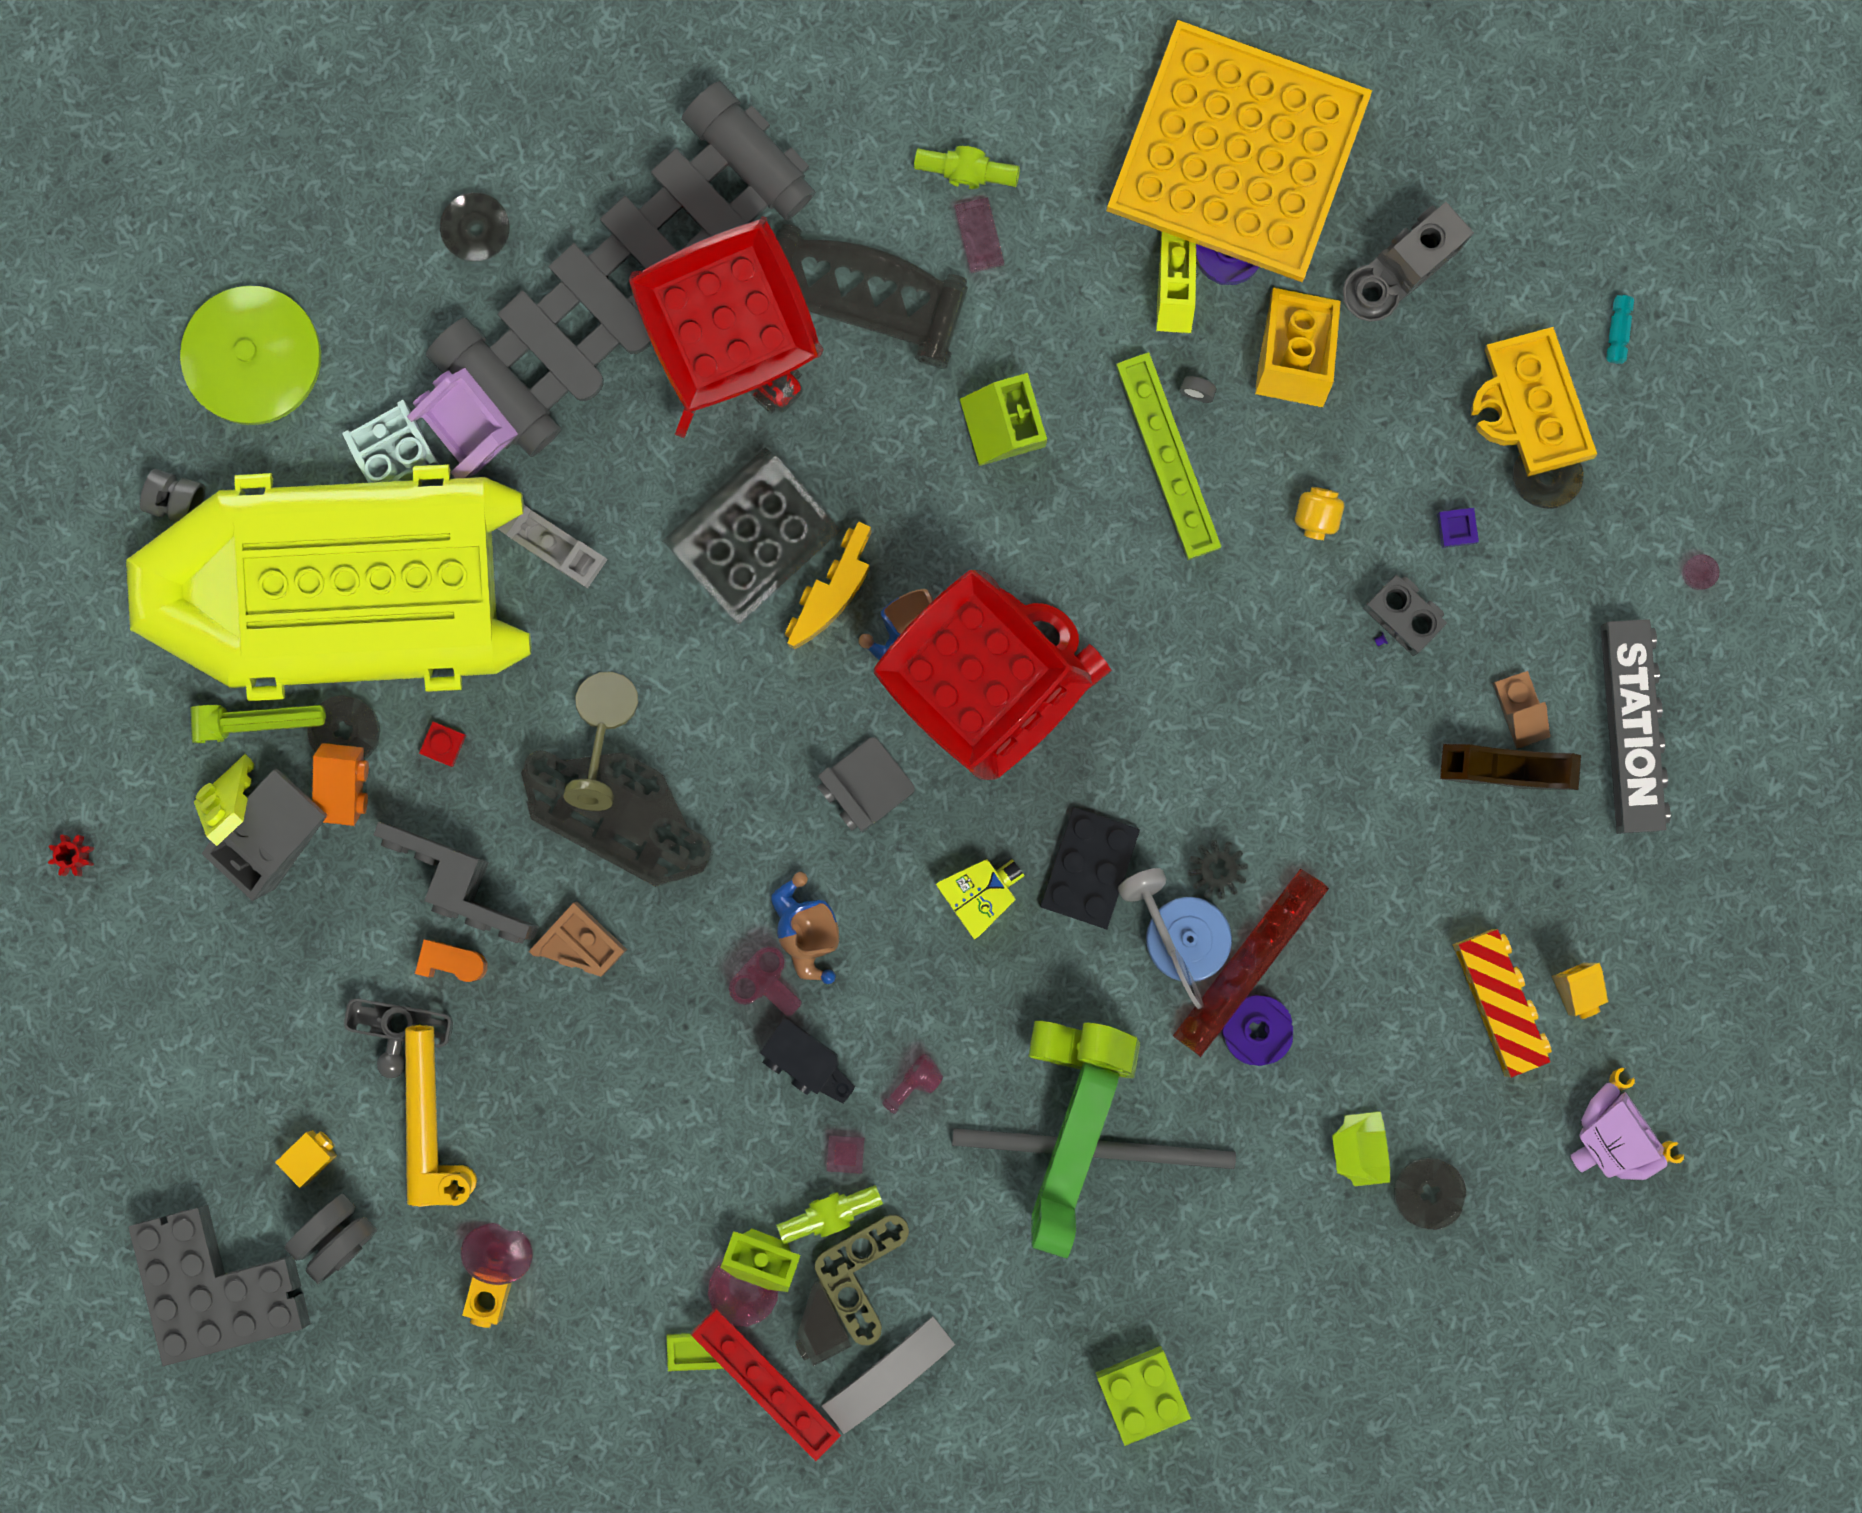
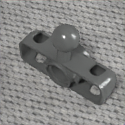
M357 998L348 1002L344 1026L350 1032L388 1039L386 1052L378 1058L377 1068L382 1076L389 1079L400 1076L405 1069V1060L400 1054L402 1041L405 1042V1031L399 1033L391 1025V1019L396 1013H402L406 1016L408 1020L407 1027L415 1025L445 1026L447 1031L443 1034L434 1031V1037L441 1038L439 1044H434L435 1047H443L449 1043L453 1029L452 1018L443 1013ZM362 1002L375 1004V1008L364 1007ZM431 1015L445 1017V1021L431 1019ZM358 1024L371 1026L369 1032L356 1030Z

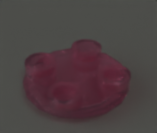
M721 1264L715 1269L709 1280L708 1297L713 1310L716 1308L732 1325L746 1327L761 1322L771 1314L778 1301V1291L768 1290L737 1279L721 1269Z

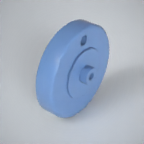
M1196 897L1177 898L1160 907L1158 910L1173 944L1186 963L1194 981L1204 980L1219 971L1229 956L1232 944L1231 929L1224 914L1212 903ZM1151 918L1146 932L1148 954L1154 965L1163 974L1181 981L1172 957L1169 956L1153 918Z

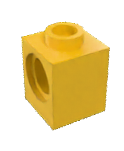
M313 1130L308 1131L275 1163L301 1188L308 1185L337 1156L332 1150L335 1145L323 1132L320 1131L316 1134Z
M480 1270L475 1272L462 1316L471 1318L470 1323L479 1327L491 1328V1324L497 1325L502 1321L513 1279ZM481 1292H489L494 1296L495 1306L493 1309L487 1310L481 1307L478 1300Z

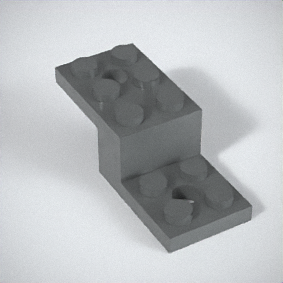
M378 822L373 835L383 839L381 846L405 854L408 853L409 849L416 851L415 859L438 866L424 900L433 904L431 911L449 918H458V915L467 917L465 924L483 931H490L491 927L499 929L498 937L517 944L518 942L523 944L525 939L534 940L539 926L474 902L489 862L396 826Z

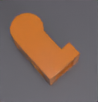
M424 939L415 974L434 977L435 969L453 973L459 980L464 982H475L485 976L488 964L486 958L476 951Z

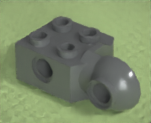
M1447 202L1443 203L1438 209L1434 205L1430 206L1417 218L1418 221L1411 227L1412 231L1406 227L1374 261L1367 266L1354 270L1349 275L1343 288L1344 303L1348 310L1358 319L1372 322L1380 321L1390 316L1403 298L1410 295L1462 250L1474 232ZM1370 288L1376 291L1379 298L1378 301H1367L1362 295V290Z

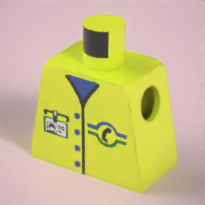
M988 859L938 882L936 886L975 940L1016 900L1008 887L1023 878L1024 874L1013 859L996 871Z

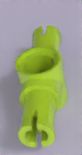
M957 146L955 151L949 150L948 153L918 148L914 161L915 170L944 174V178H948V182L953 186L958 187L959 184L969 185V189H978L979 184L986 185V182L1017 187L1020 174V166L990 161V157H985L986 153L970 146Z
M876 1185L845 1196V1194L839 1195L838 1192H835L827 1198L817 1199L809 1203V1208L805 1209L806 1213L776 1226L783 1244L812 1233L815 1236L820 1234L821 1237H826L850 1227V1222L855 1220L854 1216L883 1205Z

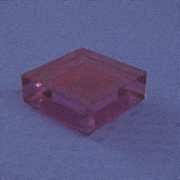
M829 1135L827 1171L862 1174L865 1138Z

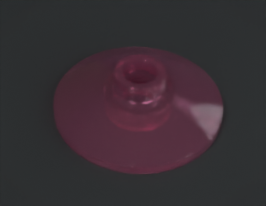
M498 1223L485 1224L475 1228L466 1236L461 1247V1260L467 1272L475 1279L492 1285H504L517 1281L529 1270L533 1258L532 1246L527 1237L520 1231L505 1230Z

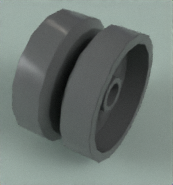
M344 1193L320 1210L284 1246V1249L296 1261L307 1258L316 1250L319 1251L306 1268L308 1275L317 1284L322 1283L336 1270L339 1271L363 1249L362 1246L377 1232V1228L366 1217L357 1218L344 1228L343 1225L353 1216L356 1206Z

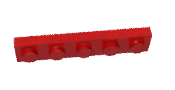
M716 1308L690 1333L815 1461L839 1439L840 1433Z

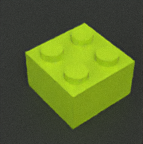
M1161 1346L1095 1373L1124 1446L1191 1419Z

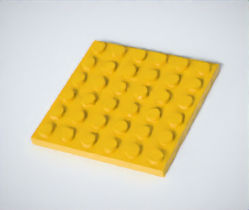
M1177 20L1106 211L1303 282L1373 90Z

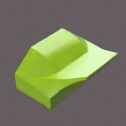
M1381 1112L1344 1115V1124L1332 1135L1337 1174L1350 1179L1353 1186L1390 1183V1161Z
M751 1228L743 1234L733 1231L720 1268L737 1279L762 1288L788 1292L801 1255L791 1252L788 1243L783 1244L782 1240Z

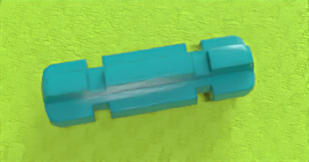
M1617 295L1613 302L1612 311H1615V314L1611 317L1608 341L1611 346L1607 349L1606 357L1607 361L1613 364H1623L1627 360L1628 348L1625 346L1629 343L1632 323L1630 313L1634 307V298L1628 295Z

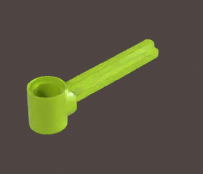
M221 705L190 707L192 743H205L207 740L223 742L229 736V733L322 726L326 719L324 707L321 705L227 712Z

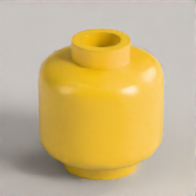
M1311 487L1310 492L1301 494L1295 523L1298 527L1305 529L1304 536L1324 540L1325 534H1335L1338 532L1345 507L1344 502L1338 498V492Z

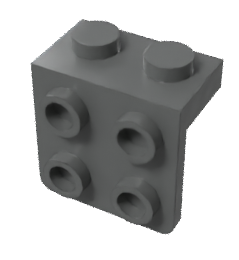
M874 737L866 740L831 769L828 767L818 775L822 783L817 788L829 803L835 799L844 809L839 815L851 831L858 827L862 833L912 795L915 790L910 779L879 740Z

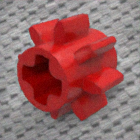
M62 834L60 835L61 843L57 846L49 845L50 850L53 851V859H50L48 864L58 865L60 867L58 875L66 876L71 869L74 876L80 877L82 876L81 868L83 866L94 865L88 859L89 853L95 848L82 845L84 841V836L76 835L71 842L68 835ZM70 849L76 850V855L72 857V861H66L65 856L70 854Z

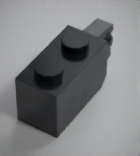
M787 1017L783 1019L760 1051L765 1056V1059L762 1061L763 1064L777 1074L784 1070L794 1077L791 1084L806 1095L811 1091L816 1094L821 1092L844 1104L856 1087L837 1068L839 1065L838 1054Z

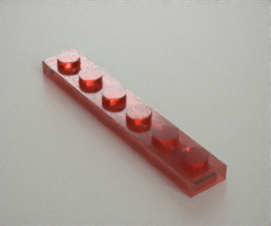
M1299 869L1203 995L1204 1007L1197 1009L1195 1006L1173 1037L1201 1057L1329 888L1322 881Z

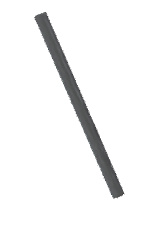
M953 1128L952 1146L1052 1154L1058 1137ZM1098 1140L1093 1158L1235 1169L1236 1152Z

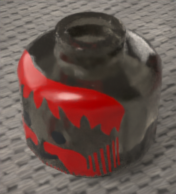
M796 369L754 389V393L751 396L769 413L772 414L774 411L783 413L788 410L803 392L802 384L798 381L802 374Z

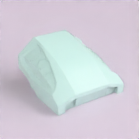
M404 400L397 402V407L351 432L347 430L342 433L368 483L413 481V466L439 465L425 441L416 420L411 422L407 417L411 410Z

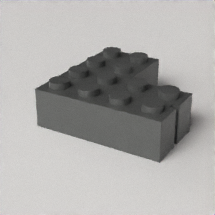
M208 1205L128 1226L163 1367L298 1331L311 1324L304 1294L301 1293L291 1298L288 1297L287 1292L301 1287L296 1262L292 1256L225 1273Z

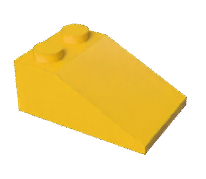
M1278 288L1272 289L1258 364L1255 394L1318 407L1324 406L1334 382L1341 301Z

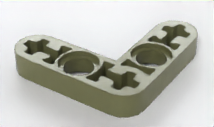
M896 1214L887 1215L826 1249L818 1256L815 1262L818 1278L851 1337L860 1345L868 1346L874 1344L881 1335L882 1324L854 1272L896 1249L906 1241L909 1233L908 1224L903 1217ZM891 1221L894 1225L901 1224L903 1229L899 1231L900 1238L898 1240H894L892 1236L885 1238L881 1242L886 1247L879 1250L876 1239L869 1232L876 1229L879 1236L887 1230V1222ZM859 1238H865L872 1244V1252L866 1258H858L853 1254L852 1244ZM845 1246L848 1258L855 1265L848 1268L847 1261L837 1267V1275H833L830 1271L824 1273L822 1271V1267L825 1265L824 1258L829 1256L833 1261L842 1257L843 1254L838 1249ZM852 1287L858 1292L859 1300L854 1306L845 1307L839 1302L838 1294L843 1288ZM863 1305L868 1309V1311L861 1313L865 1322L871 1323L873 1321L875 1327L872 1329L873 1336L869 1338L865 1334H857L856 1331L860 1328V1323L856 1316L851 1321L846 1316L847 1314L857 1312Z

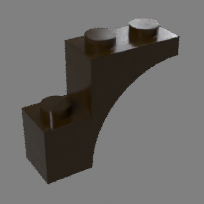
M1443 744L1440 779L1466 784H1496L1519 789L1579 790L1581 755L1574 753L1509 750L1472 744Z

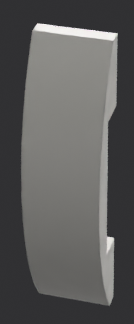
M525 505L522 515L497 528V530L587 589L608 560Z
M932 1316L906 1337L901 1344L855 1381L845 1386L824 1403L822 1407L842 1433L845 1434L911 1384L947 1353L955 1343Z

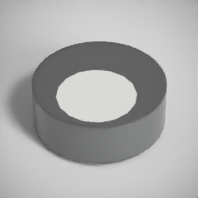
M1188 376L1183 379L1180 393L1185 397L1203 403H1211L1217 388L1208 380Z

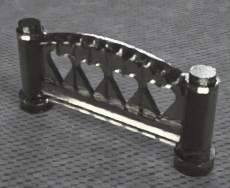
M782 224L781 229L777 230L776 238L793 270L810 313L917 344L918 348L915 354L917 361L940 369L948 368L952 355L949 347L967 293V279L956 274H948L947 278L941 281L920 267L885 251L842 241L802 239V231L799 228L789 224ZM806 257H813L817 263L826 261L831 266L830 271L811 287H808L802 267V261ZM839 267L848 268L850 273L859 271L864 276L863 281L844 297H841L835 276V271ZM872 277H879L883 282L893 281L897 285V290L875 307L868 281ZM905 287H912L916 292L926 291L929 293L930 300L908 317L901 295L902 290Z

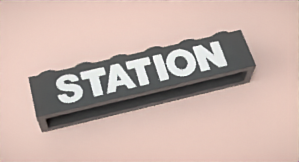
M1650 619L1606 622L1601 625L1616 834L1667 830L1666 824L1670 823L1671 812L1668 802H1664L1663 788H1667L1668 774L1666 768L1662 767L1661 753L1665 751L1664 734L1659 732L1658 718L1662 717V702L1659 697L1656 698L1655 684L1659 683L1660 679L1658 663L1653 661V649L1657 646L1656 630L1651 628Z

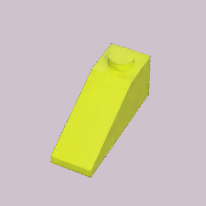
M1161 231L1156 331L1191 333L1196 300V244Z

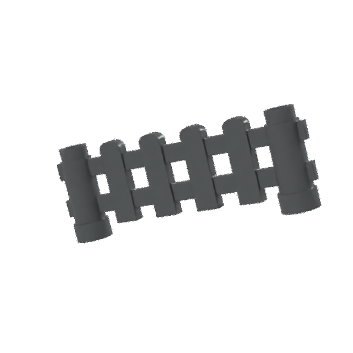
M721 81L715 82L706 88L688 106L681 119L700 140H706L709 145L691 162L677 148L674 149L651 171V175L663 187L639 210L624 196L600 218L601 223L612 235L591 255L587 257L573 243L548 266L549 269L561 282L537 305L523 290L497 314L510 330L494 345L489 347L485 343L486 338L467 318H462L448 327L428 348L426 357L442 374L446 371L454 374L466 368L516 430L518 435L505 447L506 449L514 444L520 445L530 457L540 453L561 431L559 425L550 417L551 412L549 411L568 392L579 401H588L595 397L604 385L603 376L595 367L617 346L621 345L630 354H638L650 346L651 341L638 310L634 294L626 299L607 277L631 255L646 269L678 252L658 230L679 210L683 208L702 228L682 248L684 249L711 236L752 222L767 207L770 209L774 208L787 221L800 212L815 195L816 191L804 180V173L809 169V165L792 147L783 153L765 133L770 124L752 105L744 111L740 107L741 102ZM728 165L749 186L730 204L709 184ZM581 302L601 324L580 344L575 346L556 325ZM529 350L549 369V372L530 390L510 369Z

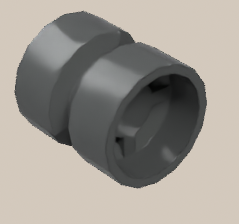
M153 469L148 475L141 492L140 509L143 512L158 517H164L168 514L170 521L177 522L203 503L205 486L202 483L187 478L177 481L176 475L159 469Z

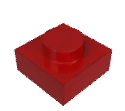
M432 722L419 754L453 767L467 735Z

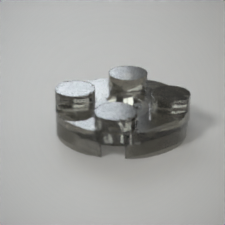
M344 695L334 696L320 703L319 705L324 707L326 713L325 723L322 726H313L307 729L308 740L313 751L316 753L322 743L363 747L364 760H366L379 744L380 724L374 710L360 699ZM344 721L347 726L352 725L353 727L348 740H345L343 737H336L335 732L340 729V722Z
M1419 1158L1410 1162L1400 1171L1394 1182V1201L1399 1213L1408 1222L1420 1228L1433 1230L1445 1228L1456 1221L1463 1210L1462 1207L1466 1198L1465 1182L1455 1167L1438 1158ZM1426 1184L1430 1187L1437 1186L1439 1192L1435 1194L1437 1200L1433 1203L1428 1199L1422 1200L1421 1194L1424 1192L1423 1187Z

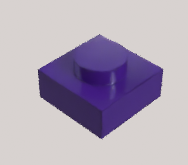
M1474 508L1443 511L1437 514L1442 548L1472 545L1479 542Z

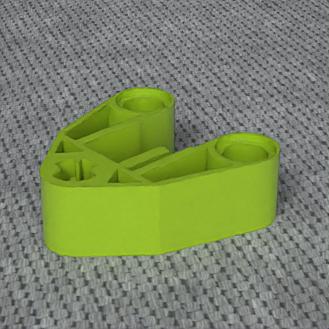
M1034 1021L1028 1057L1080 1070L1083 1063L1086 1062L1119 1072V1077L1135 1078L1140 1042L1137 1037L1102 1024L1083 1023L1082 1030H1078L1057 1023Z

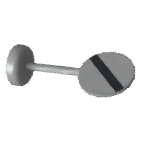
M1160 868L1139 872L1123 881L1118 887V892L1121 898L1128 902L1145 900L1169 956L1172 957L1183 986L1197 1009H1200L1204 1006L1199 990L1186 963L1176 950L1152 897L1166 884L1165 874Z

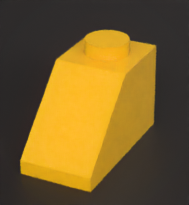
M1582 963L1552 976L1565 1009L1570 1016L1579 1015L1580 1019L1591 1017L1601 1012L1600 1005L1608 1003L1600 963Z

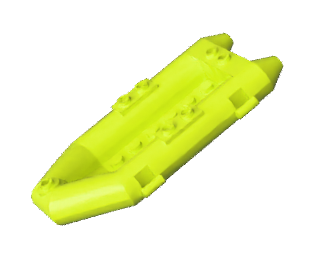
M449 464L413 466V481L273 487L272 473L235 475V489L219 490L126 560L130 630L230 688L246 687L248 701L285 699L284 685L424 678L426 692L462 690L461 676L497 674L531 655L530 633L496 618L492 531L524 513L523 495L521 492L487 477L450 479ZM444 479L443 486L422 487L420 480ZM265 488V492L263 495H246L243 489ZM435 669L454 670V676L432 677L433 670ZM275 678L276 686L254 687L257 679Z

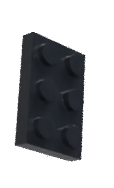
M1073 807L1040 908L1107 930L1119 896L1118 887L1124 881L1140 829Z

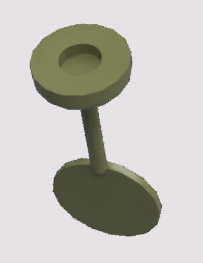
M599 672L588 677L579 686L575 695L576 709L581 719L590 726L596 727L597 730L588 778L569 782L565 787L563 797L572 806L589 811L607 810L612 807L614 799L611 788L596 780L605 730L615 729L626 724L634 716L638 707V692L635 686L624 675L615 672Z

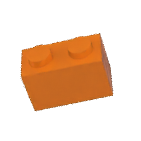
M322 743L314 754L312 801L328 815L323 823L354 826L360 815L366 813L368 794L363 793V782H366L368 777L369 762L364 760L363 747Z

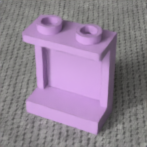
M464 368L454 374L446 371L432 383L435 389L432 392L428 390L420 395L413 402L416 408L407 416L411 422L423 418L460 464L450 472L454 478H470L477 474L518 435L487 394Z

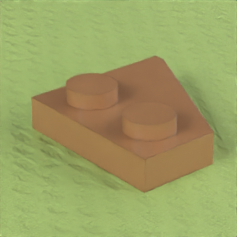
M576 901L529 952L533 956L546 957L558 961L559 964L571 968L577 967L587 973L601 977L606 974L627 949Z

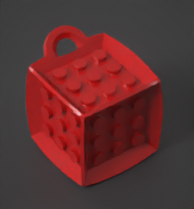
M762 216L760 220L711 236L662 259L643 271H634L630 274L629 282L650 341L671 385L684 406L675 432L676 436L685 438L696 410L757 389L796 370L813 359L821 357L824 351L818 341L815 327L800 286L775 234L767 222V217Z
M982 570L967 571L944 590L909 624L874 667L875 676L915 723L974 776L982 780H995L1001 777L1024 758L1059 724L1092 684L1091 675L1074 655L1079 645V634L1072 620L1061 610L1047 604L1032 603L1024 605L1012 594L1000 588L998 583ZM1044 621L1053 625L1060 635L1059 644L1055 646L1033 623Z

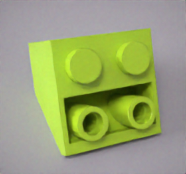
M1028 373L993 382L960 398L979 466L1046 447L1047 436Z

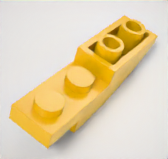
M858 522L855 530L850 527L848 528L841 543V547L845 548L844 554L840 561L834 559L826 578L831 580L829 585L816 579L813 587L806 586L799 602L800 605L804 606L798 619L792 617L785 632V636L789 638L787 642L789 647L797 649L824 631L852 601L870 570L869 564L859 560L872 532L870 526Z

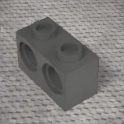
M1396 574L1363 609L1412 656H1415L1441 631L1447 622L1442 618L1444 612L1432 601L1426 603L1417 594L1419 589L1410 579L1405 576L1401 579ZM1388 593H1396L1402 598L1403 604L1400 610L1391 609L1387 605L1386 597ZM1414 617L1425 619L1428 624L1426 634H1418L1413 630L1412 620Z

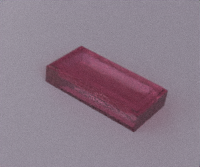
M988 197L954 205L970 273L1004 266L1005 263Z

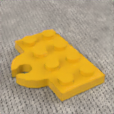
M1554 327L1487 344L1485 353L1494 378L1485 382L1477 391L1471 407V415H1478L1485 408H1493L1499 413L1500 419L1496 422L1483 420L1477 423L1475 428L1479 434L1488 441L1502 446L1517 445L1527 476L1594 459L1597 451Z

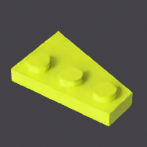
M246 754L213 784L208 783L198 791L194 801L206 837L216 846L244 821L248 798L243 792L251 785L252 779L247 773L254 769V763Z

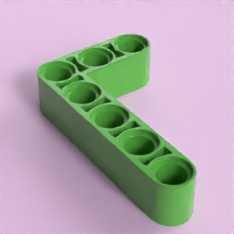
M1086 1062L1082 1065L1032 1212L1031 1247L1033 1249L1066 1259L1070 1254L1076 1234L1075 1207L1116 1091L1119 1072Z

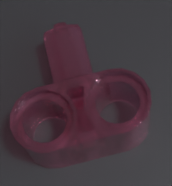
M768 946L757 951L733 977L729 985L730 996L737 1003L746 1005L754 1003L759 998L761 999L765 996L788 1017L793 1015L802 1004L801 1000L779 981V978L782 976L781 974L786 968L787 961L784 953L776 947ZM767 952L775 953L780 961L778 969L772 973L764 971L760 964L762 956ZM743 978L752 980L756 987L754 995L749 999L742 998L737 993V984Z

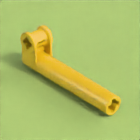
M428 1025L409 1026L405 1028L407 1204L419 1207L461 1205L466 1202L476 1188L477 1177L468 1166L438 1165L434 1027ZM454 1180L458 1181V1186L464 1187L462 1191H458V1186L452 1184Z

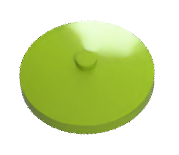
M241 286L225 290L213 296L195 312L182 338L180 361L182 373L189 390L207 410L233 423L259 425L287 416L308 397L319 375L321 345L312 320L291 298L266 287Z

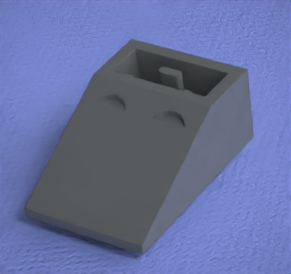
M276 768L249 795L244 821L218 846L210 841L202 855L248 898L254 901L277 888L328 815Z

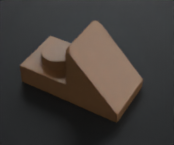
M1528 671L1493 683L1516 749L1550 737L1547 706L1545 702L1539 703Z

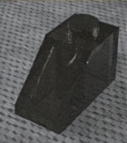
M820 1279L814 1281L797 1333L800 1339L795 1341L803 1360L805 1361L810 1358L813 1366L852 1347L853 1344L842 1319Z

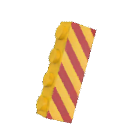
M1491 929L1452 944L1504 1076L1512 1078L1551 1063L1548 1056L1552 1052L1550 1043L1544 1033L1539 1034L1535 1024L1538 1014L1531 1000L1526 1001L1521 988L1525 986V981L1520 969L1517 966L1514 968L1508 956V954L1512 953V949L1504 933L1500 935L1498 929Z

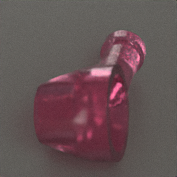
M925 1053L922 1054L907 1071L901 1084L888 1099L885 1098L882 1102L883 1106L891 1113L896 1114L900 1105L914 1089L931 1094L943 1079V1075L935 1062ZM915 1065H920V1066L917 1068V1070L914 1072V1071H913V1066H915Z

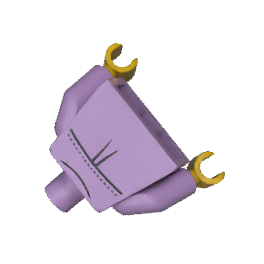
M1619 1068L1610 1075V1083H1606L1590 1100L1581 1119L1583 1128L1579 1135L1585 1146L1572 1153L1571 1158L1580 1172H1584L1598 1164L1608 1178L1617 1176L1620 1179L1646 1180L1666 1168L1667 1162L1681 1163L1684 1160V1154H1678L1672 1158L1670 1150L1673 1146H1677L1678 1142L1666 1141L1661 1144L1627 1093L1624 1092L1620 1095L1619 1090L1632 1087L1635 1079L1633 1077L1625 1085L1622 1084L1618 1077L1625 1068Z

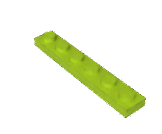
M1148 352L1117 363L1118 375L1187 561L1221 549L1219 538L1150 353Z

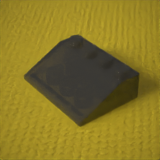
M765 447L662 542L739 625L841 530L777 455Z

